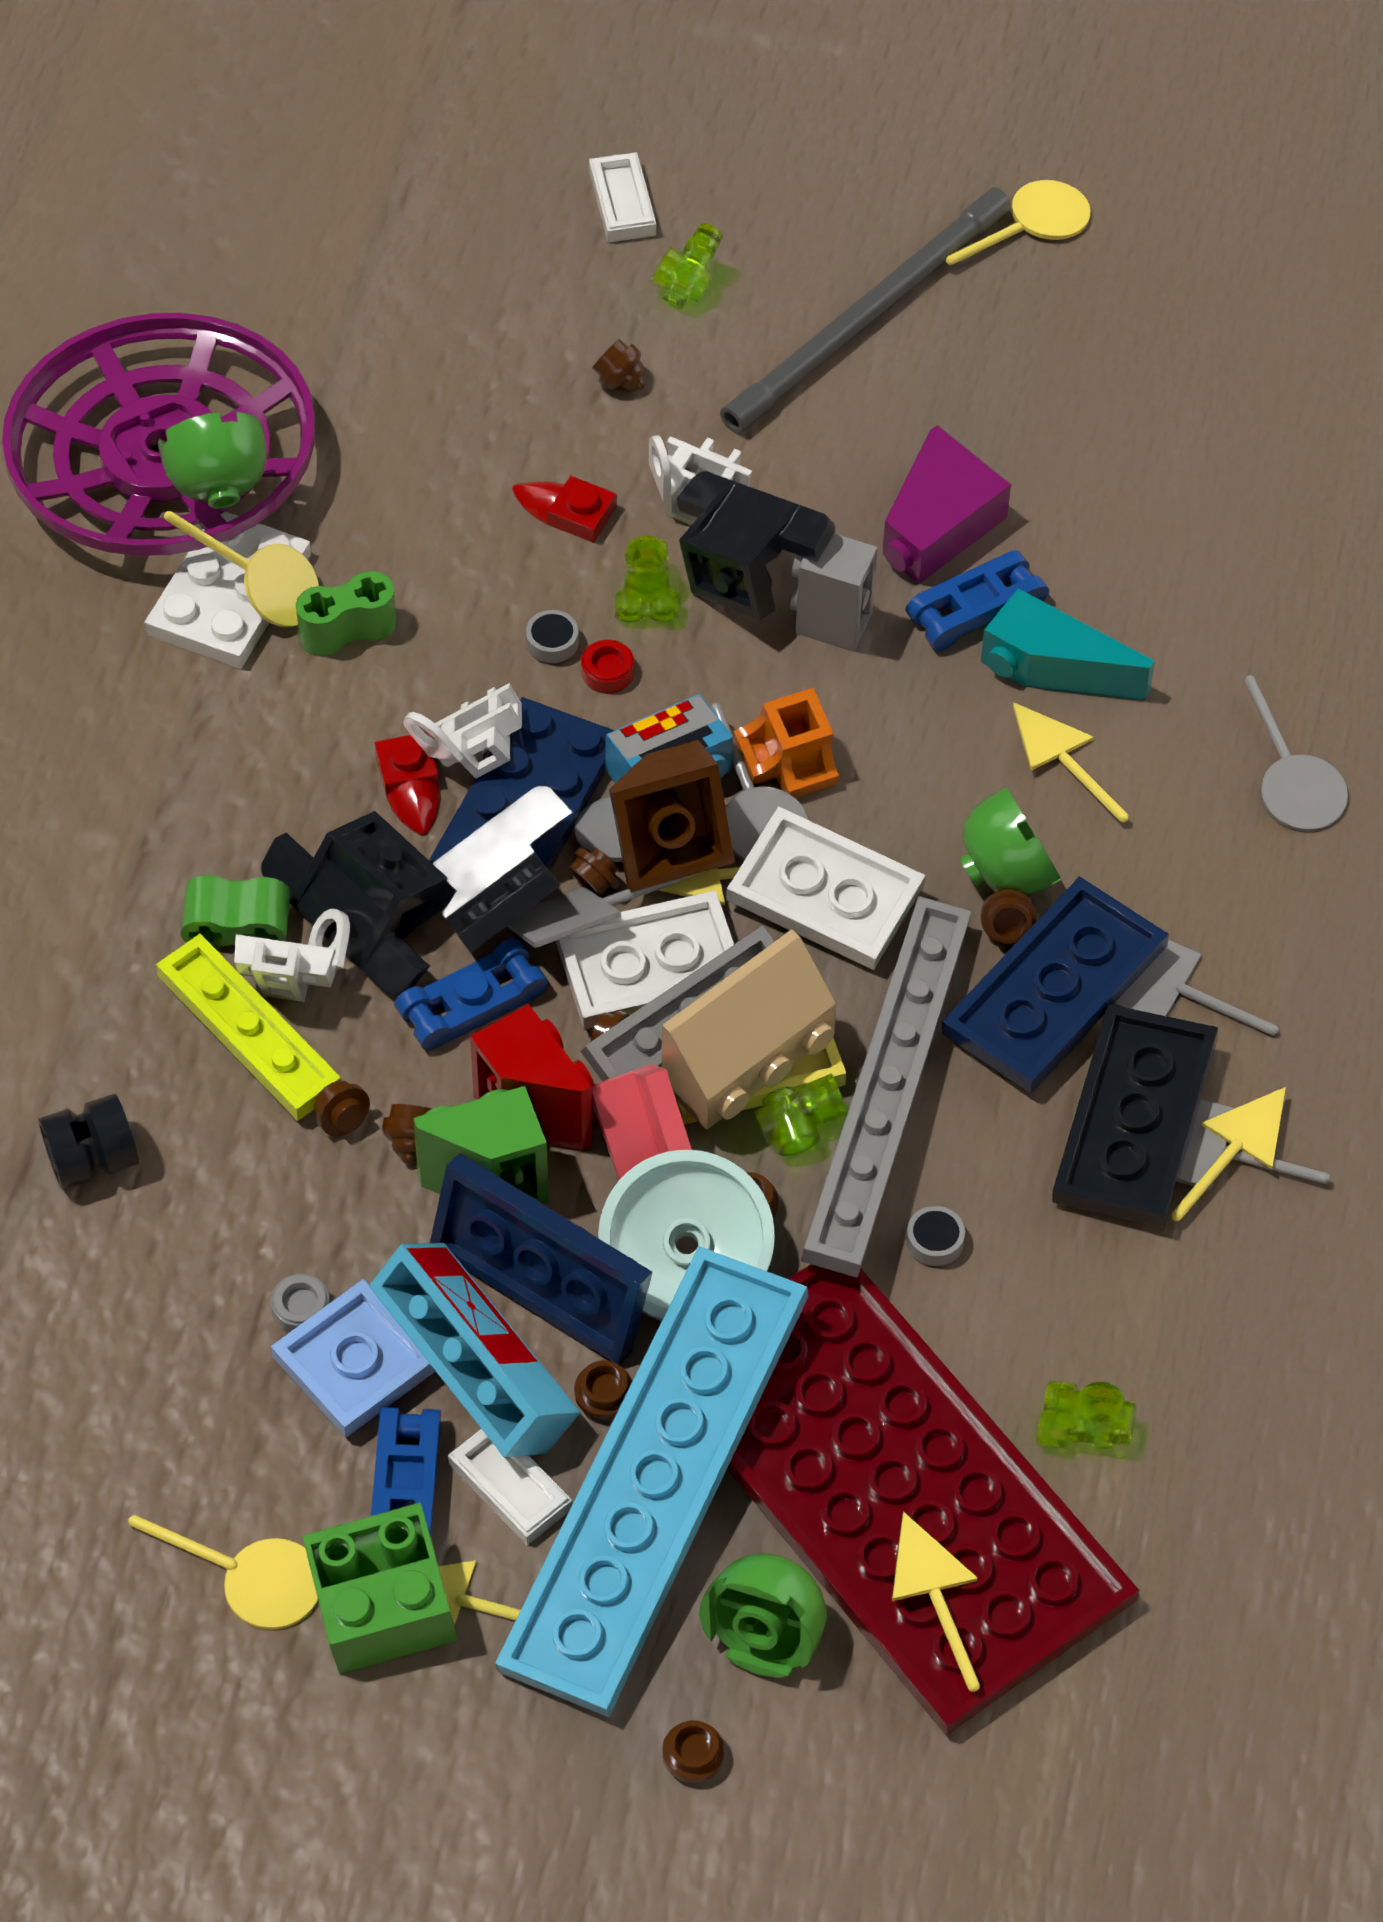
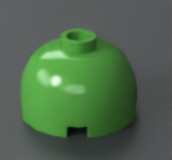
M220 412L209 413L189 418L166 430L167 442L165 443L159 439L158 447L167 478L177 491L191 500L208 503L209 507L215 509L227 508L237 504L240 501V496L249 492L260 481L267 461L265 435L262 423L258 417L236 412L238 422H222Z
M1007 787L986 797L968 815L962 832V839L968 853L959 858L975 887L986 882L988 887L994 892L1013 889L1019 890L1028 897H1031L1050 888L1053 884L1060 881L1061 877Z
M767 1553L747 1555L734 1560L711 1583L702 1598L699 1610L702 1628L708 1639L712 1642L717 1634L720 1640L729 1647L725 1655L726 1658L735 1665L754 1674L776 1678L789 1676L794 1667L801 1666L802 1670L810 1662L819 1646L827 1620L823 1593L813 1577L796 1562L779 1555Z

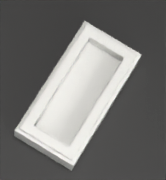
M637 152L589 159V173L607 242L612 243L656 236V221Z
M482 1429L448 1455L449 1466L527 1546L565 1516L572 1507V1499L530 1456L504 1458Z

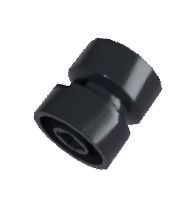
M116 1093L85 1103L83 1113L78 1115L70 1109H66L38 1118L43 1142L61 1190L92 1180L96 1169L101 1168L107 1174H111L139 1164L132 1132ZM89 1138L90 1145H78L82 1140Z

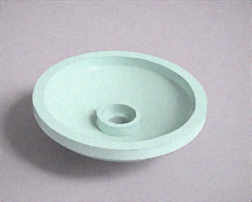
M675 1150L661 1153L642 1161L617 1182L602 1210L598 1238L653 1272L642 1313L660 1321L663 1320L696 1252L695 1250L691 1254L680 1253L675 1246L680 1238L685 1236L692 1237L696 1240L698 1246L764 1271H768L771 1264L775 1240L774 1223L764 1194L743 1169L713 1153L698 1150Z

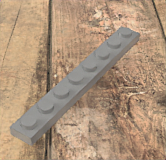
M918 896L804 1246L802 1262L858 1278L972 913L970 910Z

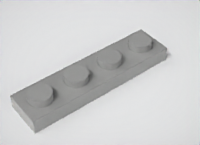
M762 925L587 1044L581 1050V1053L602 1081L650 1064L660 1067L662 1065V1025L775 941Z

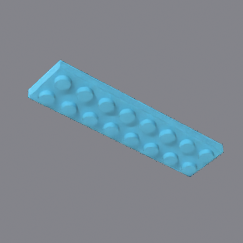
M698 1246L495 1662L499 1673L608 1718L610 1717L807 1301V1286Z

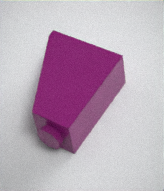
M936 425L929 431L885 520L882 554L894 569L900 572L904 571L920 584L1007 518L1011 484Z

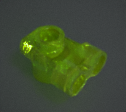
M701 223L698 225L694 236L688 238L682 253L671 246L665 252L652 276L651 282L665 290L662 299L669 305L682 309L690 298L696 302L701 298L712 277L704 269L710 258L714 257L723 239V234L718 228L710 224Z
M653 536L637 537L630 541L625 551L626 570L623 589H619L615 593V618L623 622H637L642 619H652L658 622L674 621L678 618L679 594L676 590L671 589L668 545L664 540Z
M832 1073L809 1082L807 1087L796 1092L792 1087L774 1090L763 1098L762 1103L764 1107L754 1111L767 1144L773 1142L780 1156L796 1155L813 1147L821 1138L816 1126L817 1124L822 1122L827 1124L848 1114Z
M1049 1381L1045 1393L1044 1409L1038 1423L1037 1444L1038 1446L1066 1449L1068 1443L1092 1444L1100 1449H1109L1116 1445H1130L1136 1421V1403L1124 1400L1120 1389L1108 1382H1094L1078 1391L1077 1384Z

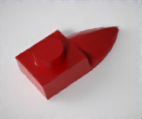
M570 476L565 484L535 481L516 484L512 487L518 502L533 517L549 526L592 543L595 542L617 508V493L574 476Z
M411 735L374 742L375 756L383 788L392 811L410 830L420 836L427 835L435 822L440 803L439 778L434 757H429Z

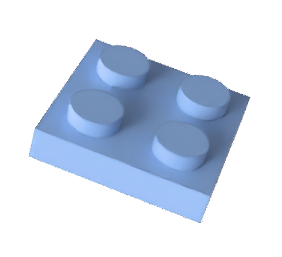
M364 1279L271 1346L272 1358L345 1438L378 1415L381 1407L390 1406L435 1372L434 1368L377 1298Z

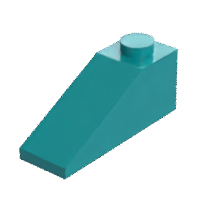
M1019 588L984 629L981 663L988 666L997 675L1009 677L1025 687L1145 700L1150 693L1155 665L1154 660Z

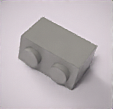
M834 534L818 562L798 555L795 556L791 575L794 578H798V581L792 593L790 609L796 611V634L855 652L873 613L878 547Z

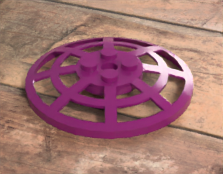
M150 313L121 318L93 327L66 340L44 356L24 377L11 398L4 418L2 445L8 476L18 497L35 517L53 531L78 544L105 552L134 556L172 555L200 550L207 546L190 535L167 539H129L135 530L167 531L178 529L164 518H143L152 501L181 499L191 512L180 515L181 518L192 525L200 523L205 529L203 532L219 542L227 541L256 526L268 517L296 489L308 468L314 449L316 422L310 391L299 369L281 349L263 336L236 323L211 316L188 313ZM156 339H186L195 341L188 366L156 365L125 372L113 348L126 344ZM216 345L230 348L255 360L270 371L278 379V382L253 398L248 391L236 382L218 373L208 371ZM94 357L105 381L83 394L69 408L64 417L36 405L40 397L58 378L79 363ZM154 383H181L177 395H153L140 398L134 389L138 386ZM203 387L225 396L238 406L237 409L222 416V422H238L236 412L258 417L263 426L267 447V461L262 477L287 476L267 498L248 512L229 522L220 514L228 511L233 506L215 509L209 507L208 503L197 502L181 495L167 478L161 462L160 452L150 450L154 445L158 444L159 439L165 443L167 442L165 431L171 426L189 418L213 413L209 408L198 402ZM115 396L121 408L107 420L102 429L82 423L93 409ZM291 397L297 410L301 428L297 458H269L271 438L264 414ZM27 422L56 434L53 445V461L58 479L28 484L24 476L21 460L22 435ZM72 441L99 449L102 468L73 475L69 461ZM112 484L119 491L130 496L122 512L119 513L97 503L85 492ZM247 492L246 494L240 496V501H241L242 499H244V497H245L249 492ZM69 496L85 512L105 523L112 524V526L105 535L80 528L58 517L39 501Z

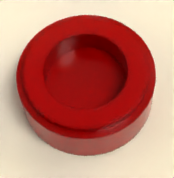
M600 640L592 643L584 650L581 657V676L583 681L589 688L600 693H616L625 689L634 677V656L632 651L625 644L615 640Z

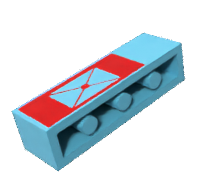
M445 1243L401 1244L369 1284L370 1289L504 1458L547 1454L581 1413Z

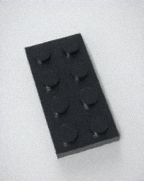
M1112 1004L1107 1005L1053 1187V1203L1166 1227L1217 1044L1218 1027Z

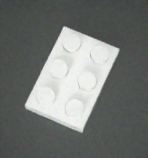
M228 512L220 514L227 522L238 517ZM260 523L227 541L221 542L248 560L257 550L270 544L290 546L304 555L307 560L311 555L310 541ZM209 547L187 553L146 618L144 625L147 636L242 669L269 622L255 611L247 597L244 584L245 570Z
M778 806L728 886L726 900L788 930L793 929L797 934L874 970L923 889L925 875Z
M716 890L621 912V917L556 940L583 1030L594 1028L599 1017L605 1012L613 1015L618 1011L630 1015L734 945Z

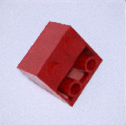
M527 1004L470 1036L473 1096L476 1100L493 1090H512L525 1086L547 1145L584 1151L592 1146V1121L595 1120L591 1092L595 1090L593 1078L580 1060L573 1062L563 1050L562 1038L557 1028L549 1019L541 1021L531 1006Z

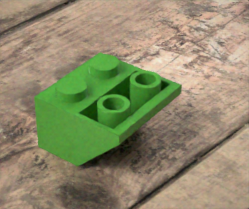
M525 1086L512 1090H493L483 1095L480 1099L453 1107L449 1105L438 1106L429 1110L425 1115L413 1118L417 1171L422 1187L440 1194L446 1165L461 1153L539 1202H549L547 1142Z
M421 1502L302 1535L329 1646L339 1674L458 1641Z

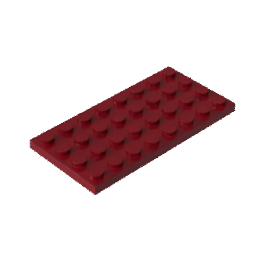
M810 1264L788 1279L807 1286L808 1298L727 1470L945 1735H948L1138 1600L1140 1590L862 1268H860L858 1278ZM903 1512L978 1578L976 1582L941 1590L979 1681L980 1688L976 1692L969 1691L929 1593L892 1601Z

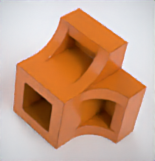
M814 688L763 703L761 713L756 719L733 731L734 739L753 785L777 778L781 789L794 798L837 785L839 774L832 755L834 733Z

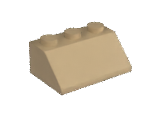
M793 929L662 1025V1068L667 1070L676 1100L706 1130L722 1118L729 1120L743 1110L751 1096L764 1086L773 1087L780 1083L787 1076L793 1064L808 1053L815 1055L822 1051L834 1036L836 1002L802 939Z

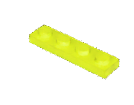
M198 934L156 964L157 975L166 986L297 1121L314 1110L316 1097L324 1087L332 1082L341 1081V1077L201 934Z

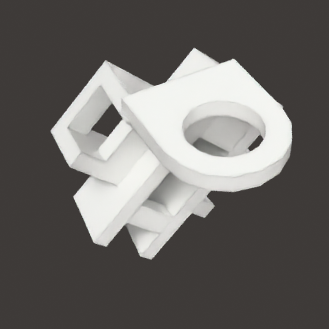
M659 435L651 436L649 438V466L665 504L666 515L689 525L695 522L696 517L679 511L677 497L696 474L705 470L749 486L752 470L740 466L742 451L734 449L731 455L726 458L713 452L715 440L707 437L702 446L697 448L670 436L667 440L669 454L667 455L662 438Z
M510 683L497 690L495 687L487 690L486 696L471 704L468 701L461 704L460 710L436 723L419 713L409 712L404 718L403 724L429 757L439 759L447 767L460 762L475 778H478L510 761V734L522 728V703ZM419 727L425 729L434 739L425 734ZM490 751L493 754L492 756L483 760V754L485 752Z
M338 909L325 911L315 922L308 945L236 934L234 963L240 975L255 977L263 996L305 1002L308 985L331 988L336 970L343 968L350 934L349 918ZM336 922L337 932L334 941L328 948L322 947L324 932L331 923Z

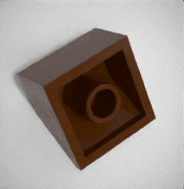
M699 740L646 754L609 789L627 888L630 892L735 863L718 763Z

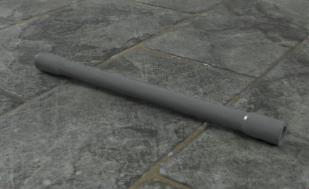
M993 187L961 213L956 221L758 383L750 385L720 411V416L726 427L736 434H740L770 410L776 400L943 264L947 256L960 250L974 237L982 235L1010 212L1011 202L1008 196L999 188Z

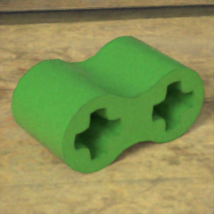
M367 571L355 575L349 582L341 586H316L303 591L296 601L300 645L312 655L328 656L338 652L344 645L352 641H377L388 637L394 631L397 623L393 582L381 572Z
M212 875L194 877L186 884L180 935L185 942H188L198 934H201L214 948L235 945L236 934L286 941L291 891L282 881L268 877H257L246 881H232Z

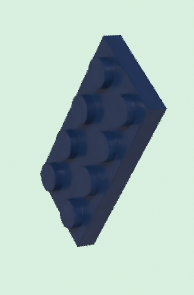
M522 697L520 699L522 703V728L510 734V761L475 778L429 861L431 863L435 862L534 787L547 786L572 811L571 814L529 844L543 864L551 871L574 829L578 815L587 806L606 771V734L615 730Z
M1079 876L942 1021V1034L1032 1093L1106 1012L1107 1005H1114L1168 946L1169 934Z
M461 1153L450 1161L445 1169L430 1243H445L467 1271L619 1365L632 1352L653 1272Z

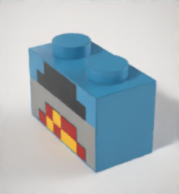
M698 694L606 734L605 770L616 783L646 754L699 740L718 763L720 778H722L725 774L731 772L733 736L703 697Z

